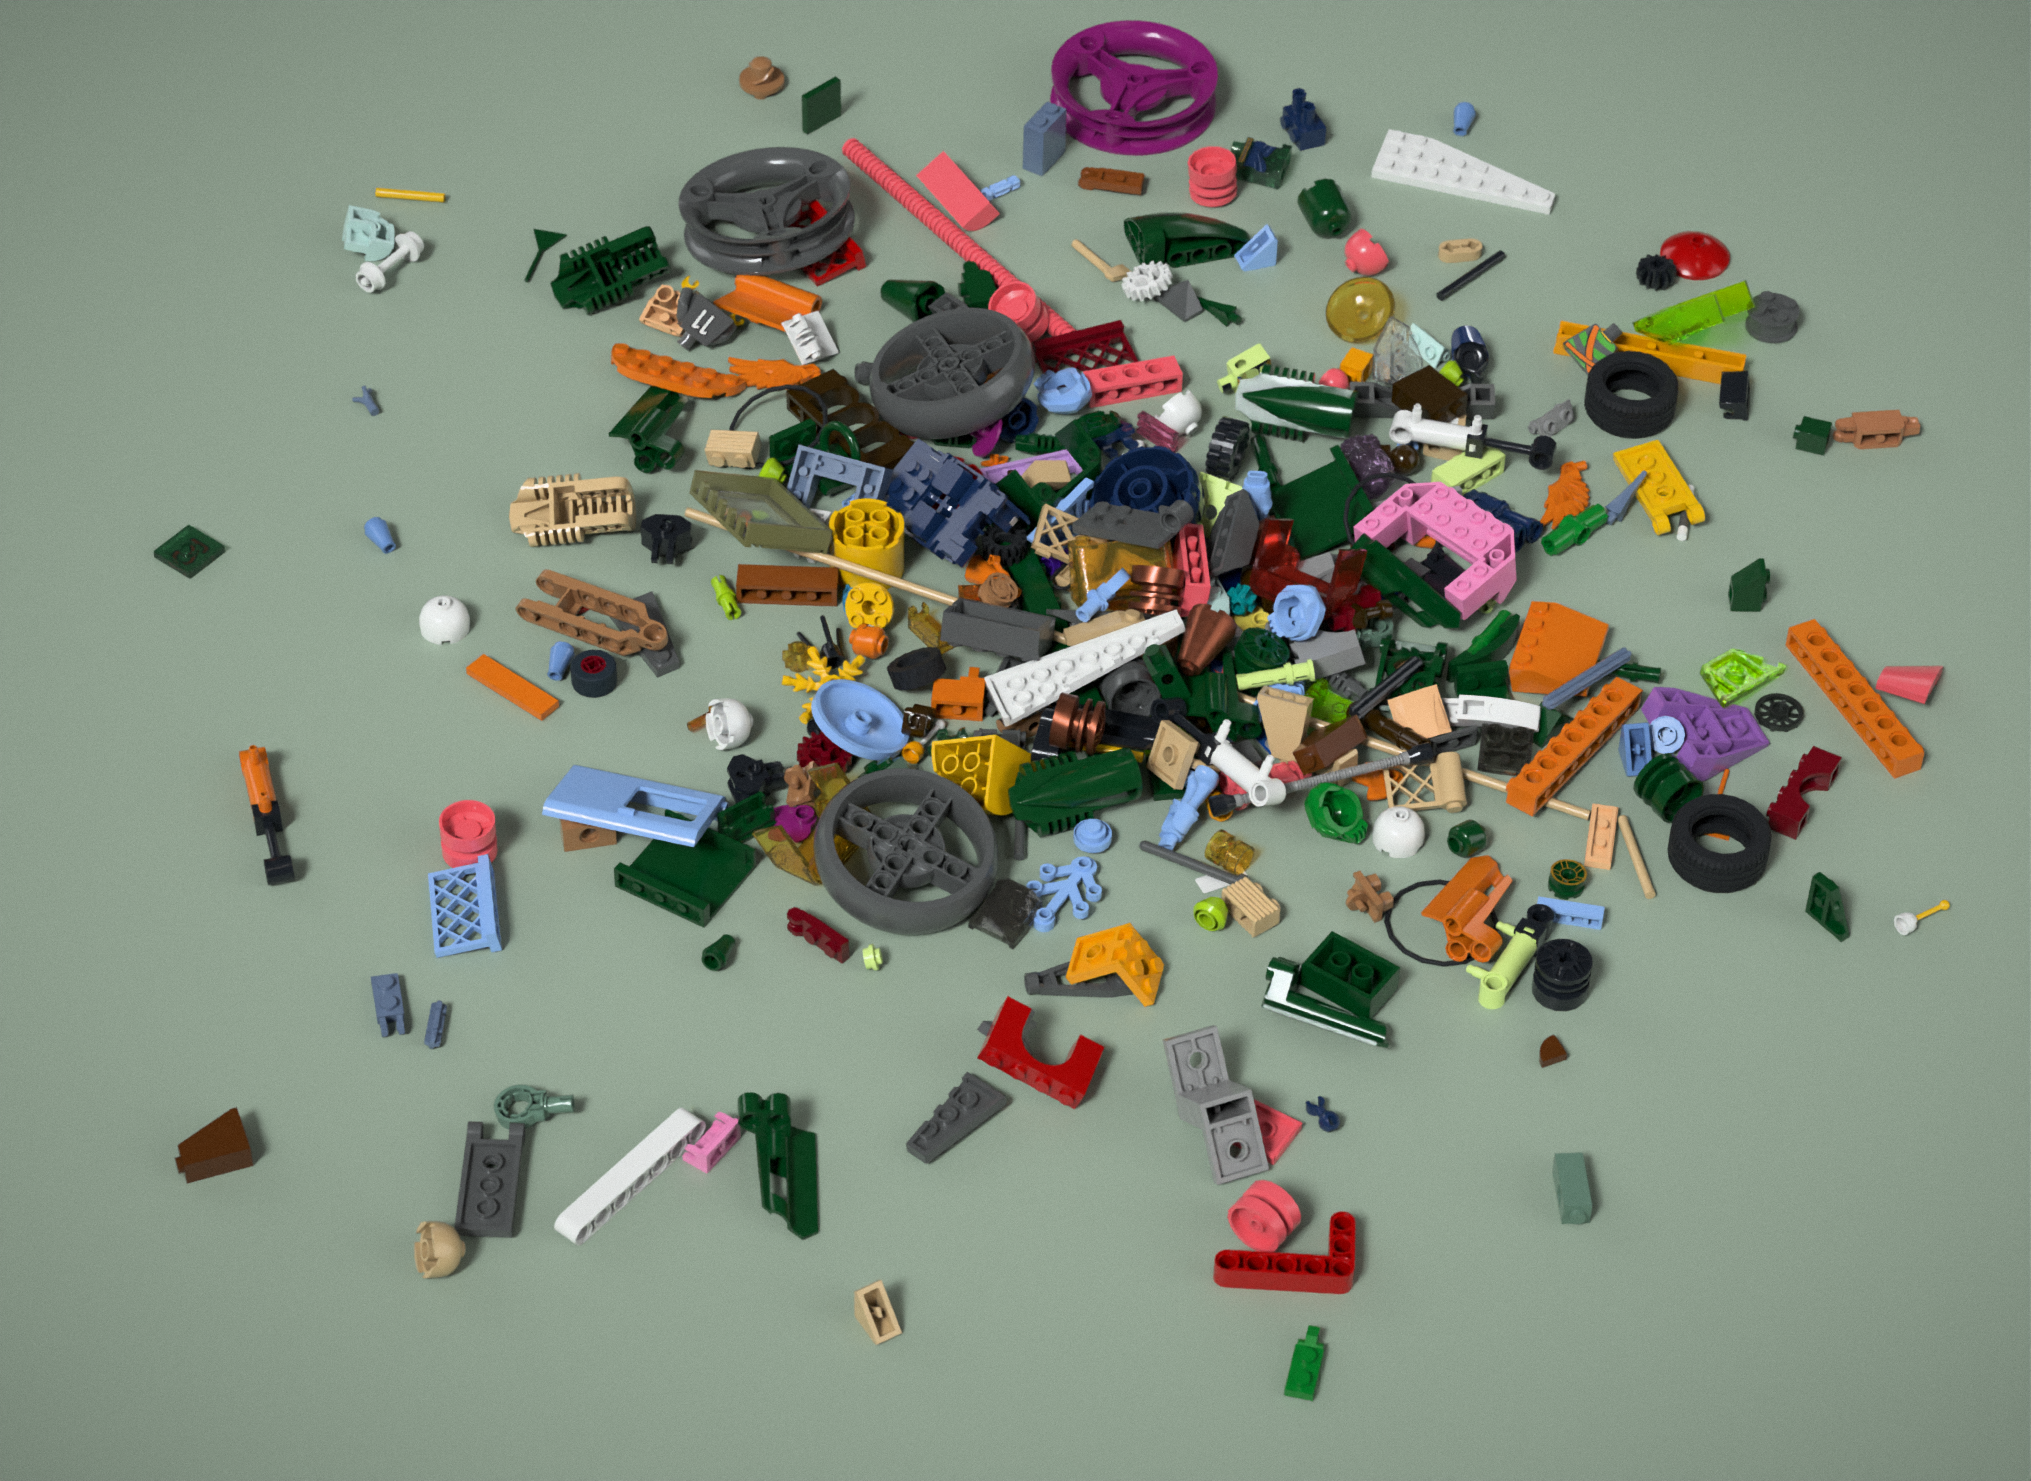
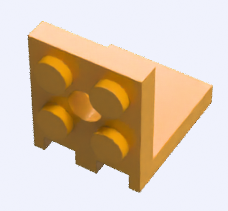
M1127 923L1078 937L1065 978L1070 984H1075L1116 972L1144 1007L1154 1004L1164 963L1132 924Z

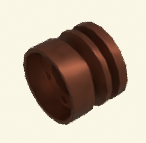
M1133 565L1131 582L1142 585L1141 590L1130 591L1129 595L1140 597V602L1130 601L1128 602V608L1135 609L1144 614L1157 616L1173 610H1177L1178 614H1181V607L1171 606L1170 603L1171 601H1182L1183 599L1181 596L1172 594V589L1184 587L1185 571L1166 567Z
M1062 692L1058 698L1053 715L1049 745L1067 749L1071 740L1075 739L1076 752L1080 753L1085 742H1087L1086 754L1093 756L1098 744L1101 742L1105 728V702L1098 701L1093 712V699H1088L1083 709H1080L1079 696Z

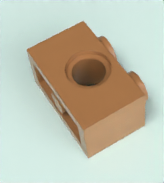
M559 819L564 852L617 844L615 830Z

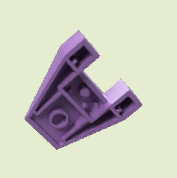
M1654 687L1641 708L1649 724L1662 716L1673 717L1681 723L1684 728L1685 738L1683 746L1676 757L1679 762L1685 765L1687 770L1694 773L1701 781H1706L1769 745L1768 739L1746 707L1677 688Z

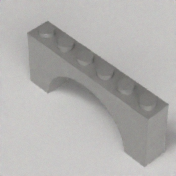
M1330 552L1275 569L1273 573L1276 580L1271 581L1276 589V596L1288 585L1314 586L1317 588L1320 596L1341 585ZM1318 629L1314 637L1312 636L1304 641H1294V643L1290 644L1294 658L1299 657V659L1295 660V664L1312 659L1315 680L1366 664L1355 629L1337 633Z

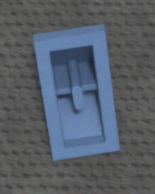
M1649 722L1622 725L1618 751L1626 776L1638 775L1642 768L1652 760Z

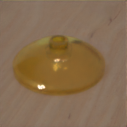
M1372 277L1350 279L1341 284L1328 300L1326 306L1328 326L1343 341L1350 343L1371 341L1383 334L1390 326L1395 315V299L1388 286L1378 279ZM1364 315H1368L1367 318L1362 319Z

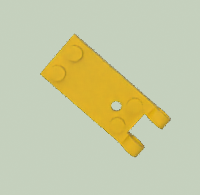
M1658 439L1613 453V461L1628 485L1642 471L1647 472L1635 496L1650 518L1656 535L1671 531L1667 515L1679 511H1686L1691 525L1705 521V514L1701 504L1698 503Z

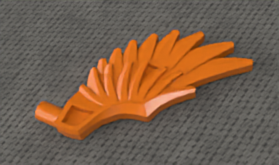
M733 357L728 358V362L734 365L729 367V372L739 374L738 377L740 379L747 380V387L756 385L757 389L765 387L768 389L786 384L798 385L821 375V370L814 364L800 366L793 365L785 359H758V361H751Z
M1584 460L1576 463L1571 461L1560 466L1559 479L1548 486V497L1544 503V508H1547L1540 520L1543 527L1553 520L1551 529H1556L1565 516L1568 514L1576 516L1585 510L1584 507H1588L1589 489L1586 487L1587 484L1581 481L1582 477L1579 471L1587 469V464Z

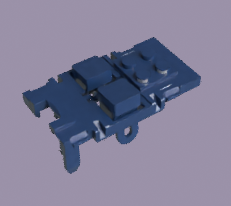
M919 438L893 469L883 500L887 502L888 507L897 513H901L903 516L904 534L941 560L945 558L953 565L958 564L960 567H964L978 549L974 540L979 534L983 535L985 533L982 530L987 524L991 525L993 521L1006 533L1015 525L1018 518L1028 525L1030 524L1029 518L1010 502L1007 496L999 491V488L993 482L956 457H953L950 453L944 454L940 450L936 451ZM942 493L946 494L944 500L939 498ZM935 502L940 504L937 510L932 508ZM912 533H914L915 535H917L918 537H920L921 539H923L924 541H926V543H924L923 541H921L919 538H917L916 536H914Z

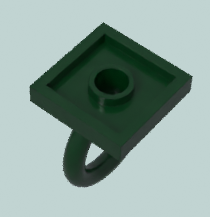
M839 421L827 423L820 433V449L817 450L850 458L838 443L829 445L830 434L833 431H838L848 442L851 459L861 461L860 447L852 430ZM822 476L818 484V488L825 496L855 486Z

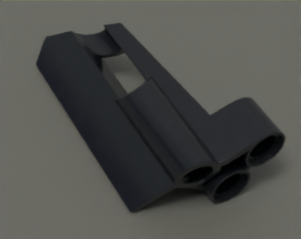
M1079 704V708L1083 709L1084 705ZM1056 705L1052 709L1046 708L1041 715L1032 747L1031 762L1034 760L1040 762L1042 758L1049 760V757L1056 755L1058 758V754H1061L1062 748L1049 745L1050 730ZM1105 709L1106 723L1099 744L1152 750L1160 724L1154 722L1152 717Z

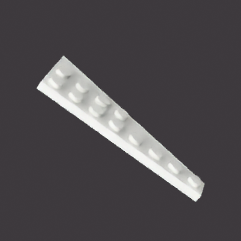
M1173 610L1040 657L1037 661L1032 660L986 676L984 681L1005 727L1058 700L1062 692L1069 694L1144 654L1148 646L1152 644L1161 645L1185 632L1184 623L1177 610Z

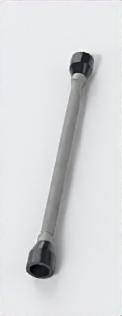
M1429 742L1418 744L1408 751L1400 753L1398 756L1383 758L1370 763L1367 762V764L1364 763L1352 766L1351 768L1332 771V773L1329 772L1285 783L1286 793L1307 789L1308 787L1311 788V786L1314 787V785L1316 786L1319 783H1330L1368 772L1383 770L1384 768L1400 764L1404 766L1408 764L1424 765L1432 763L1434 761L1433 751ZM1248 793L1243 795L1219 794L1209 797V806L1213 817L1228 814L1233 809L1243 806L1244 803L1251 802Z

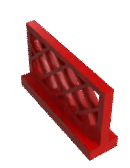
M814 199L808 203L809 209L803 211L798 220L788 227L803 229L807 225H799L800 222L809 218L811 224L822 218L827 211ZM849 236L836 251L825 257L831 258L829 264L817 261L801 269L818 287L853 267L859 271L865 268L866 264L863 250ZM836 259L847 260V262L841 265L834 264ZM816 269L827 270L825 274L819 277L815 275Z

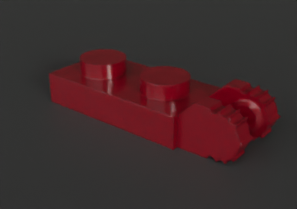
M798 907L788 910L787 919H789V923L787 924V929L794 936H803L809 944L816 945L828 957L836 959L841 964L850 958L849 940Z

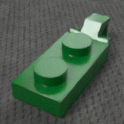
M1309 1325L1305 1340L1298 1339L1297 1344H1295L1284 1396L1313 1401L1324 1355V1344L1318 1343L1320 1327Z

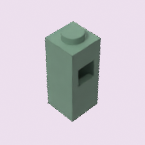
M1583 1152L1555 1153L1552 1173L1561 1224L1578 1225L1590 1223L1592 1200Z

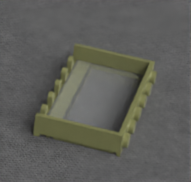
M694 470L689 494L744 547L751 548V544H753L755 547L760 545L762 548L820 553L821 551L823 554H827L828 547L833 539L832 530L775 478Z

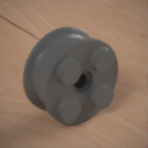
M1763 291L1749 301L1745 328L1753 338L1766 343H1782L1794 337L1797 332L1796 320L1800 312L1799 306L1794 299L1783 294Z

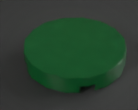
M1111 410L1109 411L1110 414H1104V411H1095L1077 419L1091 438L1112 433L1121 425L1119 414Z

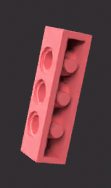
M1174 355L1083 371L1092 389V397L1088 402L1090 408L1182 392L1183 373Z

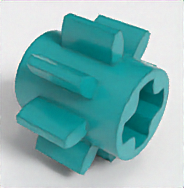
M1238 584L1236 588L1231 587L1227 593L1229 608L1234 614L1245 616L1248 611L1252 613L1257 606V603L1254 601L1258 596L1255 595V591L1248 585Z

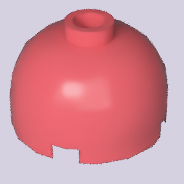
M1365 229L1358 230L1348 239L1344 251L1347 258L1345 264L1351 272L1357 271L1361 275L1372 276L1388 266L1389 260L1379 243L1374 244L1369 240L1373 236Z

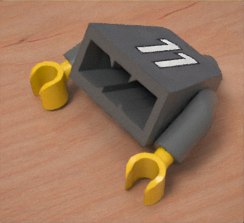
M687 276L681 284L683 289L678 299L676 314L677 324L685 332L677 343L688 351L696 340L705 347L708 345L714 346L729 340L737 326L744 323V319L736 321V314L731 313L727 315L697 290L693 292L698 287L699 281L696 280L693 285H690L688 282L690 276Z

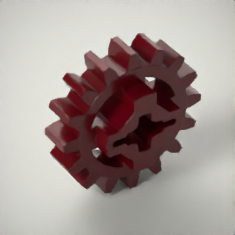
M822 731L820 735L811 732V738L804 736L802 738L803 743H798L797 761L799 765L805 767L809 762L814 761L818 766L817 777L823 774L828 779L829 774L832 773L838 777L839 770L846 772L847 765H852L853 754L837 746Z

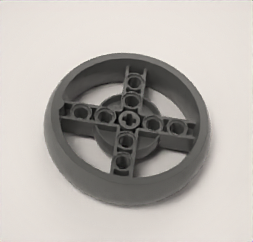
M960 308L929 315L906 326L882 346L874 359L870 371L869 388L871 399L879 415L903 434L924 439H945L966 435L1000 420L1022 401L1034 377V350L1024 330L1015 321L1002 313L982 308ZM919 364L916 372L903 377L908 371ZM1003 368L997 375L985 383L988 374Z
M893 768L863 775L844 786L833 796L823 810L816 826L814 859L817 872L828 894L853 918L884 932L901 935H921L952 927L972 914L981 905L996 878L998 844L989 817L979 803L959 785L927 771ZM884 802H907L920 805L914 815L900 814L890 816L884 820L862 809ZM946 817L953 821L970 840L977 856V868L945 852V843L938 829ZM835 834L867 850L868 861L874 874L865 886L848 872L839 859L834 843ZM927 883H931L951 894L941 899L924 902L892 899L899 887L916 888Z

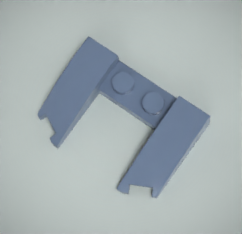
M798 445L787 490L809 509L822 476L857 486L853 500L870 498L883 501L893 470Z

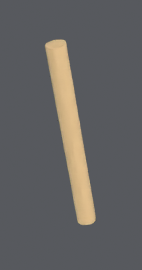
M1621 815L1617 818L1618 825L1644 895L1647 899H1652L1656 895L1627 816Z

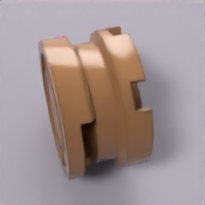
M999 572L989 575L978 590V597H981L982 602L1008 608L1018 595L1016 583L1006 574Z

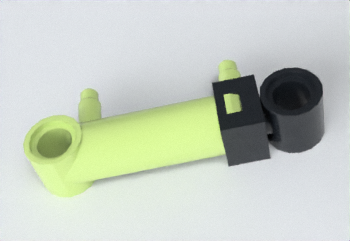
M1532 905L1528 908L1526 919L1522 917L1516 927L1501 921L1496 924V929L1513 938L1490 971L1478 966H1467V973L1481 979L1478 1000L1483 1007L1498 1009L1504 1005L1508 991L1532 956L1536 957L1539 948L1550 937L1554 914L1547 905Z

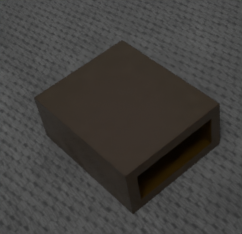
M1428 365L1394 382L1391 402L1401 410L1411 412L1415 404H1420L1422 410L1421 418L1448 423L1466 413L1468 394L1432 366Z

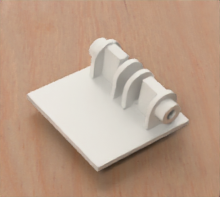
M819 311L803 316L801 313H798L792 317L793 319L782 322L802 365L839 353Z

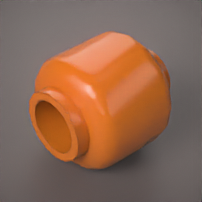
M866 623L859 625L856 630L853 629L849 637V643L852 644L854 654L870 659H876L880 655H884L889 642V638L886 636L883 628Z

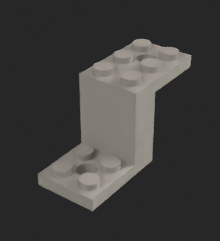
M1212 1025L1163 1039L1179 1117L1181 1120L1202 1129L1214 1183L1219 1185L1269 1170L1252 1090L1229 1080L1217 1026ZM1199 1052L1202 1057L1201 1063L1196 1067H1192L1190 1057L1193 1053ZM1239 1142L1242 1147L1241 1153L1236 1157H1232L1230 1155V1147L1233 1143Z

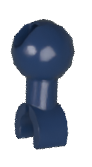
M1318 1096V1106L1306 1101V1112L1309 1115L1319 1117L1318 1123L1322 1130L1330 1132L1331 1130L1338 1129L1340 1118L1337 1113L1325 1109V1100L1322 1096Z

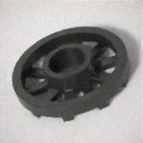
M1772 693L1761 697L1757 701L1754 716L1760 725L1770 729L1771 732H1774V730L1788 732L1791 729L1797 728L1801 723L1803 709L1800 703L1791 696ZM1769 701L1770 706L1768 707L1763 703ZM1786 702L1792 704L1793 706H1790V707H1789V706L1786 704ZM1761 707L1767 712H1761L1759 711V708ZM1795 709L1798 712V714L1789 713Z

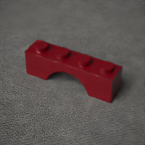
M1813 746L1808 754L1804 753L1802 755L1798 770L1791 772L1788 785L1781 787L1776 803L1771 802L1768 807L1766 816L1769 817L1768 823L1771 830L1795 840L1798 838L1807 824L1810 805L1801 796L1810 791H1828L1839 774L1842 757L1816 746Z

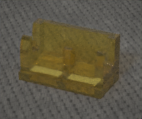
M925 602L921 605L922 610L920 613H918L914 605L908 608V628L927 647H937L941 655L955 648L949 645L948 642L940 640L942 626L929 614V606Z

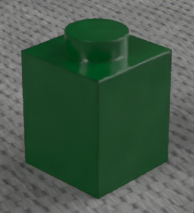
M1803 416L1801 425L1796 424L1793 438L1797 439L1795 449L1824 456L1832 422Z

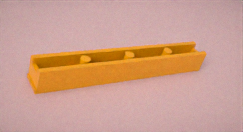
M1561 321L1553 353L1570 356L1563 348V343L1590 326ZM1622 332L1623 334L1613 342L1617 346L1618 352L1636 351L1659 358L1678 377L1721 384L1722 372L1745 371L1746 354Z

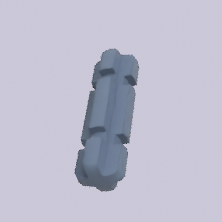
M440 1000L433 1002L430 1007L424 1044L429 1046V1049L439 1047L441 1044L447 1005L443 1004Z

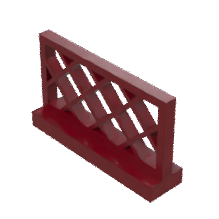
M1121 320L1033 341L1032 343L1035 363L1038 364L1042 374H1045L1047 370L1057 373L1060 371L1059 367L1062 363L1081 371L1097 369L1099 364L1107 367L1117 366L1121 358L1131 363L1138 362L1124 334V325ZM1119 342L1123 345L1121 351L1110 347L1111 344ZM1095 348L1102 350L1099 356L1087 351ZM1105 353L1117 356L1115 362L1104 359ZM1071 354L1080 356L1077 362L1065 357ZM1083 358L1094 361L1095 364L1090 368L1081 364ZM1053 359L1058 362L1054 368L1045 364L1044 361Z

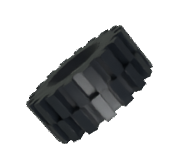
M1228 416L1220 418L1219 423L1215 427V432L1212 434L1211 443L1208 446L1209 451L1207 452V460L1205 462V466H1207L1205 469L1206 474L1228 481L1235 479V475L1238 474L1239 468L1242 466V460L1245 458V450L1248 447L1247 441L1250 436L1248 422Z

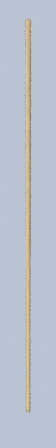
M687 507L685 517L728 531L712 515ZM786 550L949 606L958 599L957 597L829 554H823L822 552ZM1054 630L1053 641L1066 645L1063 633ZM1171 674L1164 677L1166 679L1173 681V677L1171 676ZM1237 692L1239 702L1253 705L1257 699ZM1310 716L1308 727L1319 729L1332 723ZM1370 736L1360 743L1394 756L1406 752V750L1399 749L1394 744ZM1462 768L1463 779L1508 793L1506 791L1507 782ZM1552 797L1543 805L1587 821L1591 814L1590 810Z

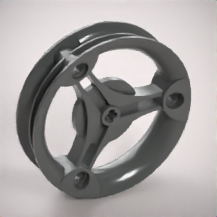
M759 148L719 159L704 167L690 178L680 193L679 210L682 219L686 223L684 229L685 245L690 254L703 265L730 274L769 275L792 271L813 264L836 251L853 231L855 213L851 202L848 200L851 186L849 176L843 166L831 157L802 148ZM786 183L770 189L748 193H733L757 185ZM814 199L833 202L831 209L813 224L803 229L788 227L801 216L802 207ZM713 219L734 222L739 228L756 232L758 235L753 239L733 238L712 232L704 226Z

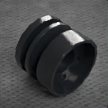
M1570 939L1551 940L1539 948L1536 954L1535 971L1532 980V994L1537 1002L1545 1008L1554 1011H1570L1584 1004L1588 996L1589 980L1593 966L1592 956L1588 949Z

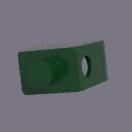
M1152 644L1148 646L1143 659L1162 697H1180L1183 700L1191 697L1183 676L1166 645ZM1171 674L1173 681L1166 684L1164 677Z

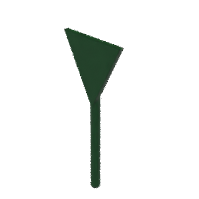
M534 229L538 252L524 279L525 282L530 280L542 253L564 239L567 234Z

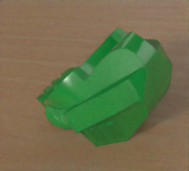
M1328 782L1319 783L1310 790L1304 805L1312 829L1314 828L1322 837L1359 844L1366 837L1368 824L1362 819L1363 809L1358 796L1353 791Z

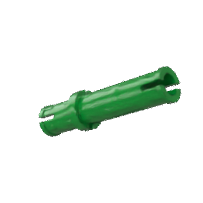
M1501 610L1485 630L1473 638L1471 646L1466 651L1474 655L1498 638L1499 626L1507 621L1506 618L1511 613L1507 610Z

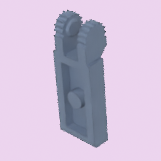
M398 973L372 976L371 984L377 1023L380 1024L382 1037L388 1036L389 1029L387 1023L396 1022L399 1035L405 1034V1016Z

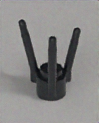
M822 615L820 619L827 643L821 647L819 655L821 659L825 656L828 658L826 667L832 666L831 669H835L846 660L843 653L841 629H836V645L832 641L825 616ZM797 632V636L807 649L813 647L801 632Z

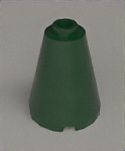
M889 279L882 285L880 293L884 302L912 322L933 315L928 306L945 294V290L941 284L935 281Z

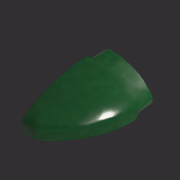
M1153 213L1129 217L1124 220V232L1139 265H1142V263L1149 265L1151 261L1157 264L1161 261L1162 264L1167 262L1172 268H1179L1234 258V255L1251 240L1248 232L1242 228L1215 218L1191 213Z

